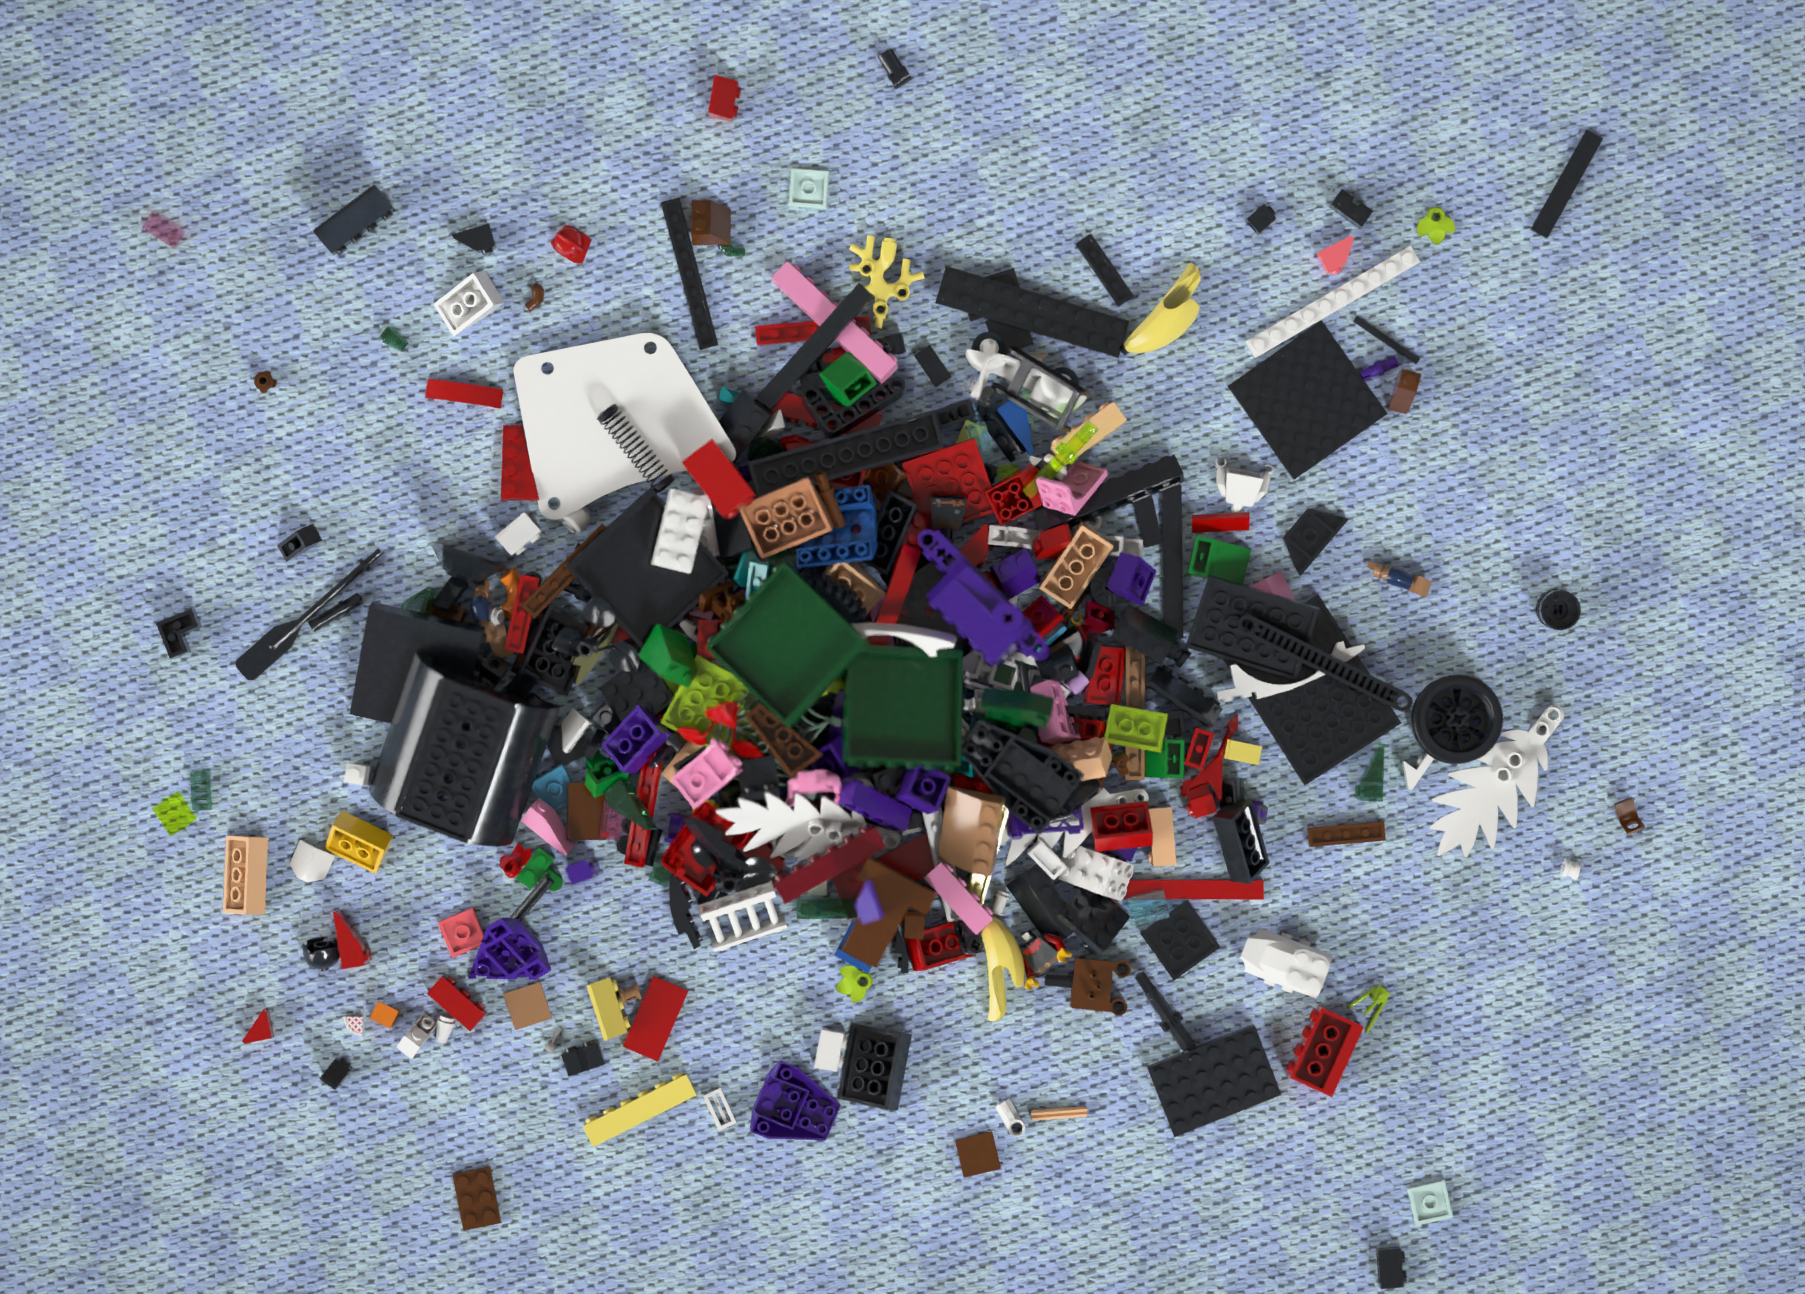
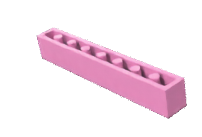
M787 261L771 277L773 283L820 326L839 304L835 301L832 303L827 299L829 296L824 290H818L810 277L807 276L805 278L801 274V269L796 264L791 265ZM853 319L835 341L865 365L871 375L882 384L898 369L897 359L891 353L886 354L882 350L883 346L877 340L872 341L869 338L870 334L863 327H857L855 325L856 321Z

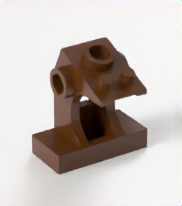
M727 581L700 594L698 609L702 613L711 610L723 621H730L734 617L733 612L740 605L743 607L746 603L744 591L741 590L733 595L734 584Z

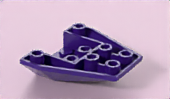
M779 1060L767 1074L753 1106L750 1132L767 1139L826 1141L841 1105L798 1067Z

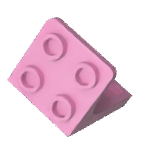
M1074 461L1068 468L1067 475L1064 476L1063 480L1057 482L1038 477L1036 483L1043 506L1076 515L1108 476L1106 469Z
M714 738L710 740L711 744L705 751L671 778L694 809H697L743 771L741 768L742 762L736 755L730 754V747L724 740L721 741Z

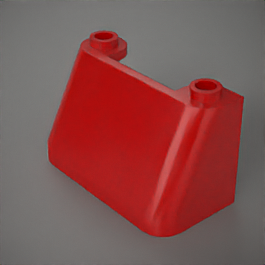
M706 801L695 809L691 815L723 832L724 835L721 841L730 846L740 847L745 845L752 834L746 832L725 835V832L735 822L716 813L717 808ZM685 824L662 856L661 864L675 876L705 896H708L715 888V878L711 875L717 866L713 863L710 867L705 868L696 862L693 855V842L696 837Z

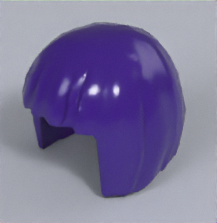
M668 813L667 816H670L668 837H664L665 842L672 843L685 825L683 818L686 816L684 814Z

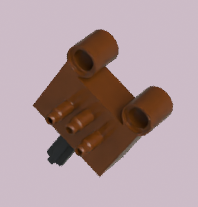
M1075 957L1073 977L1046 974L1044 983L1046 986L1071 988L1070 1008L1112 1012L1120 1016L1127 1011V1003L1120 997L1114 998L1110 1002L1112 974L1114 971L1119 977H1126L1131 972V965L1124 959L1108 961ZM1120 963L1127 965L1125 973L1117 971V966ZM1117 1001L1124 1004L1123 1009L1119 1012L1113 1009V1005Z

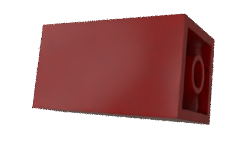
M713 439L709 440L681 462L725 519L735 517L741 507H747L752 504L754 497L757 496L721 446Z

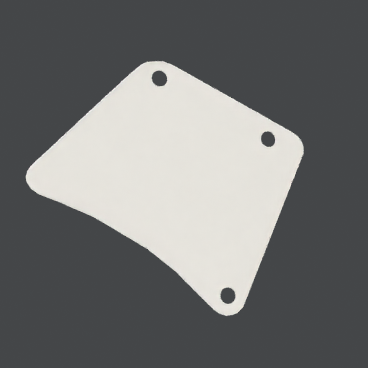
M640 333L529 355L520 358L514 365L513 372L530 463L539 500H537L542 515L548 519L558 520L564 518L601 496L627 485L647 480L648 477L643 478L644 472L639 473L640 468H635L636 463H631L632 458H627L629 453H623L624 449H620L621 444H616L617 439H612L613 434H608L609 429L605 430V425H601L597 420V417L613 404H617L616 406L619 407L614 415L620 411L622 413L612 420L606 428L614 425L623 416H626V418L614 426L610 433L616 431L625 422L630 421L629 424L615 434L614 438L621 435L630 426H633V428L624 434L618 442L623 441L631 433L637 431L621 447L628 445L637 436L641 435L625 452L630 451L641 441L645 440L629 457L638 453L646 445H649L647 449L636 456L633 462L640 459L650 450L653 451L642 459L637 466L645 463L653 455H656V457L647 463L641 471L649 468L660 459V462L649 469L644 476L649 475L660 465L664 464L650 479L656 478L666 469L668 471L662 476L688 471L681 462L711 439L721 446L732 462L735 460L736 451L675 350L665 338L659 335ZM649 341L654 342L657 346V350L653 354H647L644 350L645 344ZM545 362H550L554 366L553 372L549 375L541 371V366ZM552 497L560 500V507L557 510H552L548 507V501Z

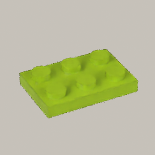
M1111 704L1105 732L1107 742L1161 753L1168 714Z

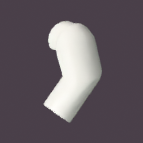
M1049 453L1044 457L1043 461L1057 470L1054 473L1055 477L1063 480L1064 476L1067 475V470L1062 462Z

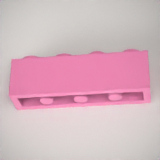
M940 862L924 879L977 935L993 920L991 917L993 912L986 905L982 907L978 903L980 898L973 891L969 893L965 889L967 884L960 877L956 879L952 875L954 870L947 862L944 865Z

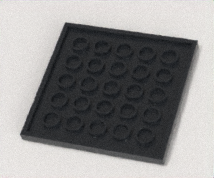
M1322 320L1227 386L1293 480L1388 414Z

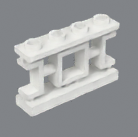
M972 647L970 653L979 656L973 674L963 671L962 683H965V688L974 690L975 687L980 689L990 688L969 681L970 677L978 679L981 670L988 673L986 682L993 684V689L1013 690L1016 682L1021 684L1020 675H1018L1019 667L1018 664L1014 663L1015 660L1037 667L1036 660L1031 656L1027 658L1024 654L1015 651L1003 663L1014 667L1009 684L1005 685L993 681L997 665L994 663L991 666L983 663L984 658L982 655L984 653L977 652ZM1038 668L1037 671L1033 669L1028 671L1029 688L1034 674L1041 676Z

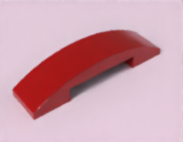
M428 379L425 398L501 409L504 390Z

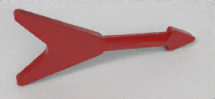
M1237 714L1226 724L1227 731L1216 757L1187 786L1188 791L1209 783L1212 785L1218 800H1222V760L1225 755L1227 739L1231 740L1234 732L1238 731L1239 717Z

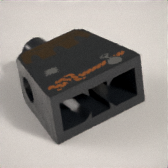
M931 494L930 505L933 528L941 529V534L947 540H951L953 529H961L967 496Z

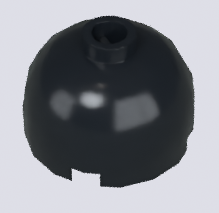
M315 937L307 940L306 945L303 943V956L306 963L319 971H326L334 966L340 959L337 938L333 937L334 941H323L325 937Z

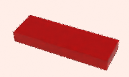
M1249 512L1192 515L1191 530L1192 533L1249 530L1250 515Z

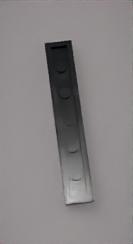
M1587 129L1585 130L1530 229L1531 231L1545 239L1549 237L1603 138Z

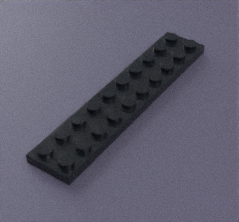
M948 266L945 267L935 304L1119 358L1120 347L1123 345L1129 324L1128 320Z

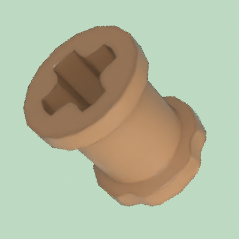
M637 982L633 986L624 989L619 988L623 1004H627L628 1001L637 998L639 1000L642 999Z

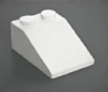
M480 271L471 274L433 305L452 335L456 336L494 312L505 302L487 273Z

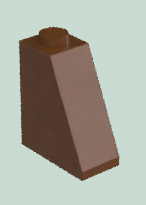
M1402 369L1397 373L1388 410L1407 414L1417 393L1421 373Z

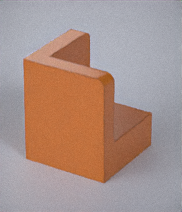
M379 1001L370 1019L388 1028H392L401 1010Z

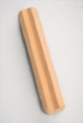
M1086 1106L1031 1110V1119L1033 1121L1086 1117L1088 1115Z

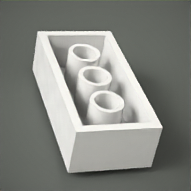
M675 489L669 490L651 561L652 565L691 574L709 498Z

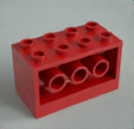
M1318 1005L1317 1009H1312L1309 1016L1311 1022L1309 1026L1305 1025L1301 1034L1303 1040L1301 1044L1297 1043L1293 1051L1295 1054L1294 1060L1288 1062L1285 1071L1288 1072L1287 1076L1333 1097L1364 1026ZM1332 1027L1333 1034L1327 1036L1326 1030ZM1324 1045L1325 1051L1319 1054L1318 1048ZM1316 1063L1317 1069L1311 1071V1064Z

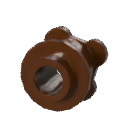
M270 371L259 372L254 378V384L260 389L261 393H267L268 389L275 388L277 385ZM266 378L267 382L262 384V379Z

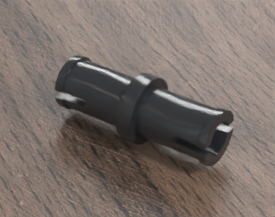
M651 827L645 865L654 866L657 850H660L659 842L663 832L662 829Z

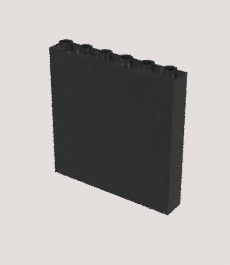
M652 488L646 490L564 566L592 597L602 596L613 606L616 613L614 621L640 650H642L657 623L671 628L674 624L678 626L685 620L684 615L688 611L692 613L699 607L700 594L714 588L716 585L725 583L728 579L726 576L729 574L700 540L691 574L651 564L666 503Z
M372 602L367 613L350 715L391 724L416 651L433 657L432 666L474 682L478 681L480 676L478 664L482 663L484 656L481 648L482 645L485 646L487 634H484L485 627ZM464 721L463 727L469 730L470 723Z

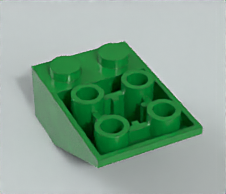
M1196 535L1186 574L1202 578H1208L1210 574L1243 584L1251 549Z

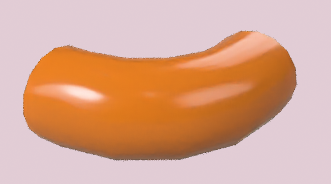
M514 567L508 569L500 577V581L507 590L506 601L500 607V610L504 611L505 617L509 620L512 617L520 580V574Z

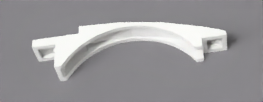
M990 525L988 544L1032 549V541L1040 532L1039 530L1011 526ZM1103 536L1114 545L1108 556L1119 557L1120 552L1142 557L1143 540L1129 539L1121 536Z
M884 623L852 624L864 637L885 634L907 639L922 648L930 657L937 656L936 650L940 648L954 647L956 642L955 635L909 625Z
M1344 641L1337 642L1331 655L1346 662L1364 650L1365 646L1360 645L1345 649ZM1235 664L1229 666L1234 688L1215 692L1216 699H1221L1222 703L1232 701L1233 696L1240 695L1241 699L1251 697L1252 692L1255 693L1256 699L1291 690L1325 674L1317 671L1302 681L1286 685L1265 683L1249 676Z

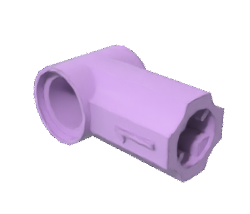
M1079 671V676L1067 679L1064 684L1072 695H1082L1089 680Z

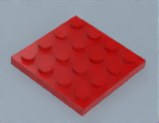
M975 437L902 462L903 469L908 473L906 477L913 497L919 504L918 511L920 514L929 517L926 530H932L933 532L936 530L941 531L939 528H933L930 505L931 494L967 496L962 523L994 513L984 494V491L992 487Z

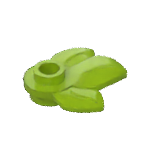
M1439 207L1430 208L1426 213V217L1421 219L1417 225L1418 237L1428 235L1431 242L1435 245H1439L1443 241L1445 233L1455 232L1453 220L1445 216V212ZM1437 213L1439 219L1434 220L1432 214Z
M852 965L841 967L839 971L844 978L838 983L836 991L841 994H850L852 1003L861 1001L866 995V990L873 983L871 974L859 971L858 968ZM861 977H865L867 979V982L865 984L860 983L859 980Z

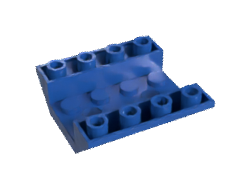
M870 485L834 489L835 498L847 524L841 528L838 526L837 529L833 527L831 531L824 533V536L820 539L814 537L802 542L801 548L796 549L797 568L873 559L877 549L876 509ZM861 526L860 533L853 534L854 527Z

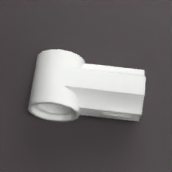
M1010 1098L995 1106L1009 1133L1016 1137L1021 1136L1025 1131V1123L1022 1121ZM1019 1122L1022 1125L1020 1133L1012 1131L1011 1126L1013 1123Z

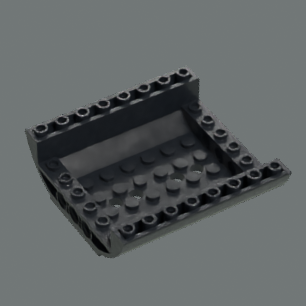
M416 651L378 760L369 792L379 805L393 813L395 817L466 844L471 843L482 846L499 847L510 845L513 843L561 706L542 700L539 706L518 699L432 666L433 657ZM464 721H469L472 724L471 730L463 727ZM457 739H464L466 741V746H458L456 742ZM451 773L454 776V781H447L445 774ZM440 790L448 793L447 799H442L439 796Z

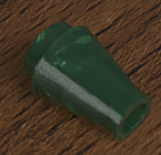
M387 326L379 337L383 340L382 343L401 352L408 345V342L404 340L394 327Z

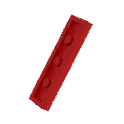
M520 575L504 650L524 654L532 616L521 604L538 588L540 578Z

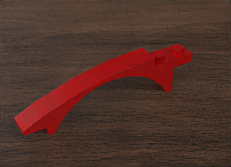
M916 512L896 558L887 593L873 623L896 624L921 553L918 536L922 531L926 530L929 517ZM885 634L866 636V639L871 642L869 645L887 646L891 635Z

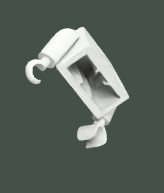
M1218 458L1216 459L1215 467L1218 469L1216 471V484L1221 496L1225 497L1226 502L1232 503L1231 513L1242 512L1244 506L1252 507L1254 502H1258L1267 493L1271 479L1269 475L1274 472L1272 465L1265 464L1264 467L1269 466L1271 472L1265 471V474L1228 468L1226 467L1227 460L1225 458L1224 465L1221 466L1217 463Z

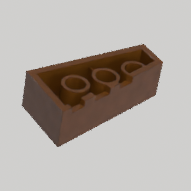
M761 702L745 713L744 716L790 777H793L822 755L819 749L793 728L786 727Z

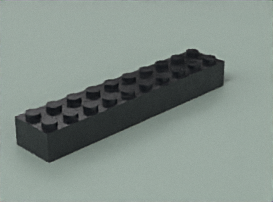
M932 410L748 462V467L757 498L807 477H809L813 485H818L814 475L819 472L825 471L828 480L832 481L944 449L945 446L935 411Z

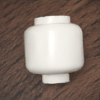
M586 506L563 518V525L572 533L582 532L591 523L590 510Z

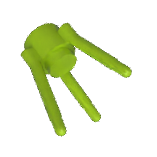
M1381 985L1377 988L1373 986L1368 992L1346 1006L1349 1009L1372 994L1370 998L1373 1002L1366 1009L1364 1015H1367L1376 1004L1379 1007L1365 1029L1366 1033L1369 1032L1384 1005L1389 1001L1387 998L1390 994Z

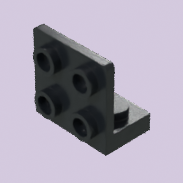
M774 755L741 760L743 771L738 776L741 787L740 797L742 799L750 801L766 798V792L774 796H780L781 789Z

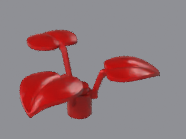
M726 701L724 705L720 703L715 707L706 709V716L713 722L704 733H700L697 729L691 727L676 729L688 742L695 745H705L707 739L704 737L707 736L716 723H721L727 727H733V743L730 744V748L735 753L749 759L760 758L765 755L751 743L736 740V725L738 721L736 716L740 706L732 701Z

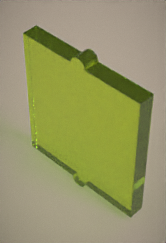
M179 791L169 798H164L163 802L152 808L170 837L182 829L185 830L186 826L197 820Z

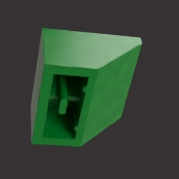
M849 351L845 352L819 373L837 405L850 406L877 384L868 368Z
M1164 739L1161 753L1145 750V777L1184 778V740Z

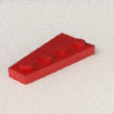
M503 425L501 501H537L539 496L531 468L523 426Z

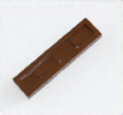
M1384 821L1307 828L1308 847L1386 841Z

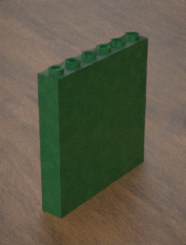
M783 562L782 564L778 563L772 571L774 573L769 578L766 577L759 584L760 588L756 593L753 591L746 598L747 602L743 607L740 605L733 612L734 617L730 621L726 620L720 626L721 631L717 635L713 634L708 639V645L705 648L786 727L792 728L871 642L788 563Z
M868 645L844 671L842 762L848 763V766H859V763H865L867 767H878L879 764H884L887 768H898V765H904L906 769H917V766H923L925 770H936V767H942L944 771H955V768L961 766L963 650L938 649L936 650L937 656L930 657L922 648Z

